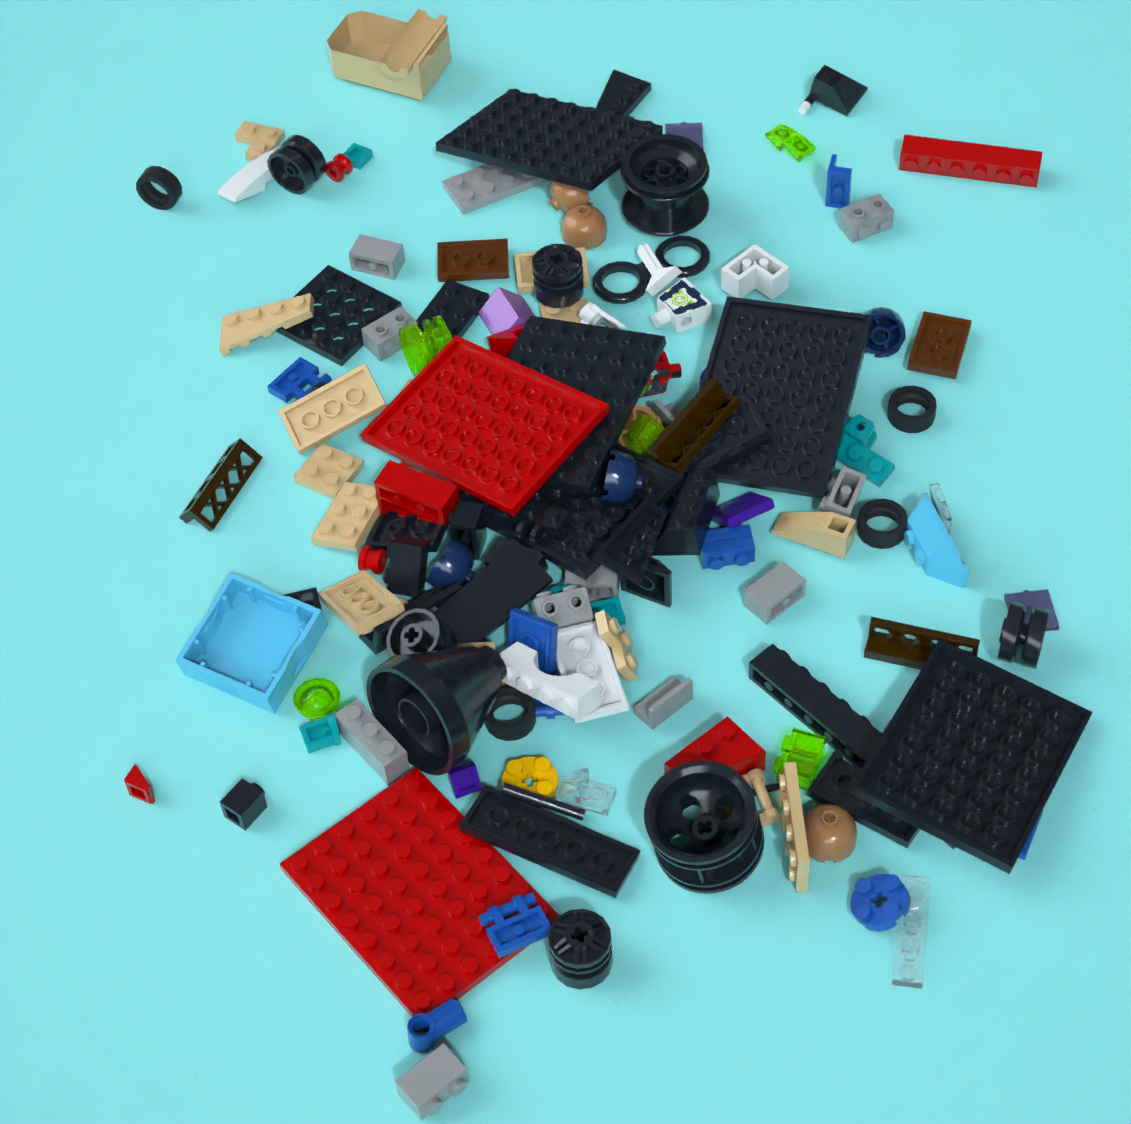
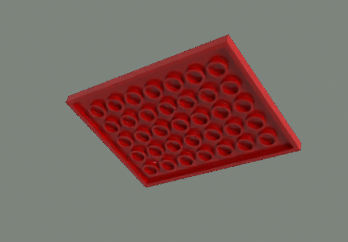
M455 336L373 420L360 436L364 442L440 480L450 481L458 489L515 516L609 413L610 408L608 403L459 336Z
M417 767L280 863V868L411 1017L416 1014H427L452 998L454 1000L460 999L526 948L523 947L498 958L486 935V928L494 924L490 923L482 927L478 920L479 915L488 912L487 908L494 905L497 907L511 902L512 897L519 894L524 896L532 892L536 899V904L529 906L528 909L540 905L550 925L559 917V914L491 844L459 831V825L464 816ZM515 912L511 915H508L504 917V920L518 915V913Z

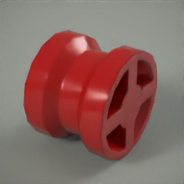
M341 153L335 155L333 161L326 163L327 169L325 172L335 182H341L345 175L353 171L351 161Z
M364 545L359 554L358 569L360 571L371 570L374 574L381 575L386 565L387 551L384 549L373 550L371 546Z

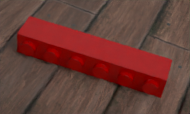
M904 135L899 170L1037 188L1043 152Z

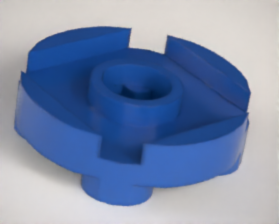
M876 874L868 878L859 879L855 883V891L850 901L851 911L857 921L864 925L866 929L876 932L886 931L897 925L896 921L902 915L904 917L907 915L911 905V898L907 888L895 874ZM878 899H887L886 901L881 903L880 907L876 906L875 902Z

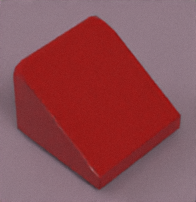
M134 765L124 778L129 795L149 804H154L155 799L150 785L137 765Z

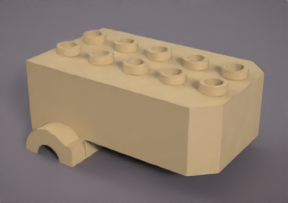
M418 9L409 22H404L362 10L347 14L327 39L331 69L337 78L423 101L451 62L448 24H445L447 16L440 15L439 18L433 19L428 16L426 11Z

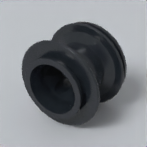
M673 134L645 137L630 146L623 157L620 171L621 179L628 188L622 199L621 206L625 219L636 229L657 236L678 235L697 227L706 218L709 211L708 195L702 187L709 178L710 168L703 149L691 139Z

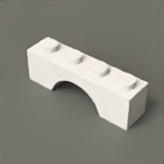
M518 641L499 654L507 669V675L502 680L503 683L516 688L563 714L580 721L601 705L600 682L580 672L566 676L546 674L539 670L538 652Z

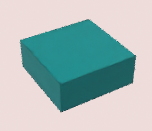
M353 143L343 153V155L349 158L353 167L359 170L373 157L371 149Z

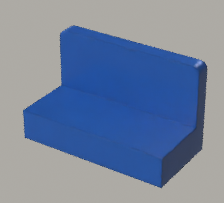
M832 154L827 171L825 206L843 208L850 204L852 169L837 167V154Z

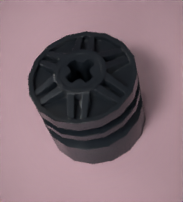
M551 244L539 249L533 256L534 294L537 300L545 306L551 308L569 307L577 303L583 296V260L580 252L573 246Z
M586 909L569 910L559 915L552 923L548 934L551 967L554 975L561 983L575 989L592 988L602 983L610 974L613 964L612 939L609 925L602 916Z

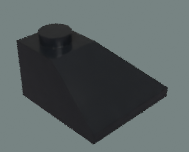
M824 64L814 77L809 97L848 116L867 92L868 87Z
M651 556L640 587L621 576L622 591L668 608L671 607L672 571L660 560Z

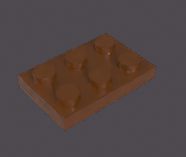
M508 238L438 242V282L509 278Z
M924 311L910 354L907 370L956 379L972 320Z

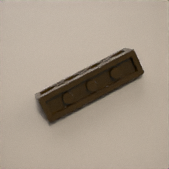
M710 379L648 448L654 461L680 473L741 404L739 397L725 394L718 381ZM724 402L729 403L726 407L718 410ZM714 420L710 425L703 427L706 422ZM698 438L694 443L687 445L690 440ZM682 455L676 463L672 462L674 458Z
M241 438L233 442L225 450L179 518L186 524L195 519L209 532L214 530L263 457ZM242 452H245L253 459L250 465L242 466L240 457ZM229 471H237L238 483L230 484ZM217 489H225V501L217 502L215 493ZM204 507H212L214 515L212 521H209L201 514Z
M871 617L864 658L921 670L936 646L932 640L939 641V639H942L957 647L973 648L972 652H967L978 656L980 640ZM876 628L885 629L889 633L877 632ZM904 635H913L916 639H910Z

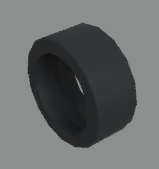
M160 166L146 168L136 182V190L142 200L159 210L171 209L182 194V186L178 178L172 172ZM151 182L163 187L167 194L158 191Z
M919 386L898 388L891 394L888 402V420L893 427L902 432L919 433L925 431L933 425L935 420L936 399L930 391ZM906 403H914L924 407L926 412L910 416L899 411L898 407Z
M871 500L865 503L859 510L857 518L858 536L865 544L873 548L887 549L899 545L904 539V531H906L908 519L907 513L900 504L893 500ZM883 516L894 520L898 526L890 531H878L869 527L867 521L873 517Z
M502 687L485 720L488 732L495 738L504 741H515L526 737L533 730L536 723L535 702L531 696L522 693L514 687ZM509 704L521 706L526 710V715L515 723L499 722L494 718L493 714L499 707Z

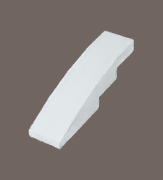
M277 148L262 154L239 170L218 190V195L236 203L265 191L266 182L274 179L269 171L267 160Z

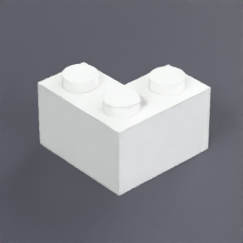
M754 244L721 268V289L732 297L743 298L753 289H757L773 300L789 288L790 267Z

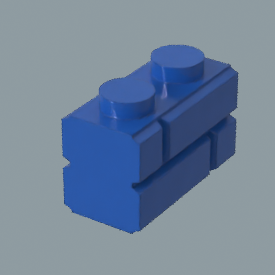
M750 525L708 530L699 555L702 569L719 570L724 566H745L750 562H755V544Z

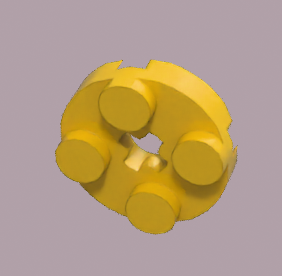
M527 756L511 760L507 763L506 770L502 775V788L504 783H508L552 798L553 795L555 797L558 792L557 772L546 757ZM528 779L537 781L533 783V787H528L527 783H523Z

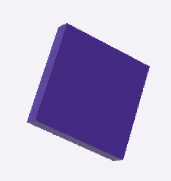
M750 491L716 506L711 521L732 528L774 509L775 505L772 498Z

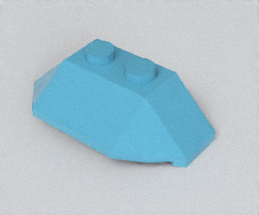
M922 493L907 519L906 531H904L905 543L907 546L912 547L916 564L922 566L927 576L960 588L966 587L969 570L928 494Z

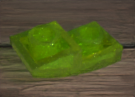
M783 124L776 126L765 134L779 151L786 148L798 162L810 156L816 150V147L803 135Z

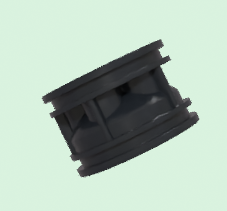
M688 762L668 771L650 790L644 807V823L660 867L673 883L691 892L710 894L736 887L753 873L762 858L765 837L753 792L741 774L731 767L718 762ZM696 805L701 808V814L697 819L690 820L682 815L684 809ZM732 806L734 811L728 819L719 820L716 818V812L720 807ZM679 834L686 835L689 838V842L683 846L673 845L670 843V840ZM737 835L728 845L724 846V842L729 836Z

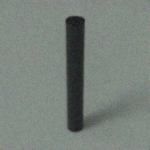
M504 783L501 791L502 794L581 821L585 815L586 810L508 783Z

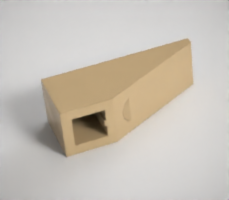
M784 512L778 518L771 534L845 559L855 539L856 520L834 512Z

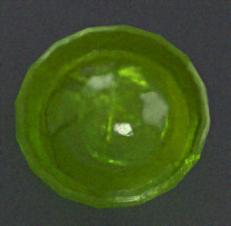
M324 678L305 681L296 689L293 695V704L295 709L304 718L314 722L325 718L327 714L335 713L340 702L341 693L338 686L330 680Z

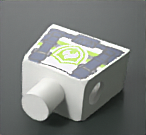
M684 277L658 296L657 312L651 315V321L656 328L668 324L675 332L680 333L710 322L712 320V303Z

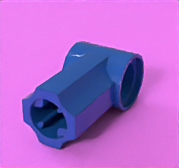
M452 998L427 1014L412 1016L407 1025L410 1047L419 1053L428 1052L434 1047L438 1039L466 1023L467 1016L460 1003ZM419 1031L427 1032L425 1035H417L416 1033Z

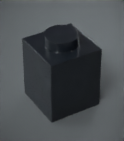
M242 778L220 801L224 817L246 831L268 807L262 787L254 782L251 784Z

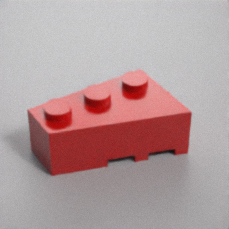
M392 460L388 461L374 481L380 514L387 515L389 511L399 512V517L406 518L410 514L418 516L417 518L420 521L445 525L449 519L450 511L452 509L455 510L457 502L460 500L458 487L452 482L437 479L427 472L417 471L404 463H397Z
M727 716L664 763V774L679 765L694 761L718 762L731 767L741 775H745L757 768L764 771L766 751Z

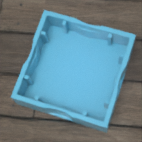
M230 573L212 601L206 617L195 628L175 661L184 675L275 714L329 624L321 609L292 597L273 593L263 585Z

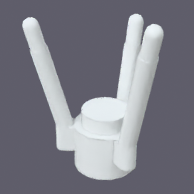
M593 302L586 304L579 313V317L582 319L579 323L598 326L603 322L609 328L619 329L618 327L623 330L627 328L626 325L600 309Z

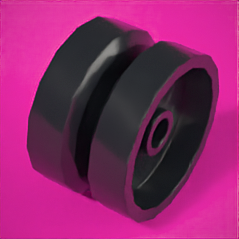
M301 135L288 137L281 147L277 148L267 160L268 168L273 178L280 186L293 194L305 193L313 185V182L317 181L327 169L326 160L319 148Z
M1011 601L999 638L1001 644L998 660L1012 663L1016 659L1018 648L1020 647L1023 648L1021 655L1022 666L1036 669L1050 610L1035 607L1031 612L1028 623L1025 622L1026 605Z
M415 608L405 611L395 619L389 628L386 644L387 651L393 657L457 648V638L453 630L436 615L426 609Z

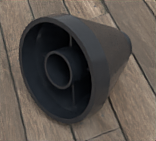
M466 646L397 655L371 671L367 679V697L373 716L407 751L409 763L427 774L443 775L467 757L502 688V680L507 675V669L502 657L489 646H482L481 648Z

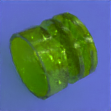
M440 315L432 317V323L429 319L423 320V332H421L416 323L399 328L402 350L414 376H417L452 340L451 333Z

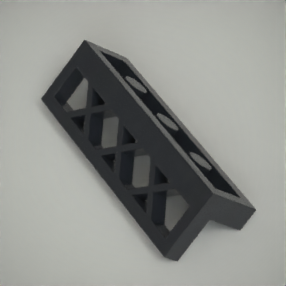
M458 582L448 588L438 586L406 604L404 608L406 611L415 608L426 609L433 613L457 593L462 586ZM397 617L376 626L370 633L359 635V638L375 655L387 649L386 638L388 631Z

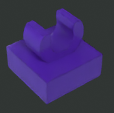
M473 761L454 767L447 772L452 792L456 799L482 790L478 771Z

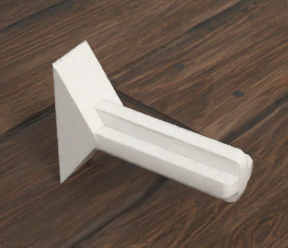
M641 244L638 247L637 253L652 275L645 291L653 297L681 274L682 271L676 266L663 268L649 244Z

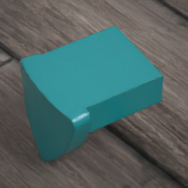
M334 713L327 714L325 718L299 726L308 754L341 744Z

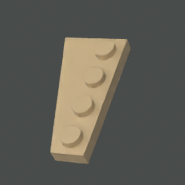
M312 294L296 296L223 315L219 351L224 357L231 353L230 349L239 345L241 348L251 345L250 341L257 337L263 336L267 338L273 335L276 329L280 327L287 329L314 316V298Z

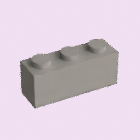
M358 699L335 713L340 735L387 785L410 770L407 751Z

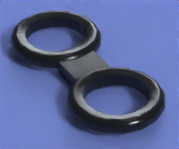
M691 236L668 238L660 243L655 250V255L663 268L674 266L664 258L667 251L672 248L687 246L699 252L701 257L698 262L687 267H677L682 273L676 278L695 276L704 271L710 263V251L707 245ZM616 261L606 264L596 272L593 277L592 286L595 293L604 301L613 304H627L636 301L645 294L652 275L644 262L634 264L628 261ZM627 272L633 274L638 279L639 284L630 292L614 293L603 286V281L612 273Z

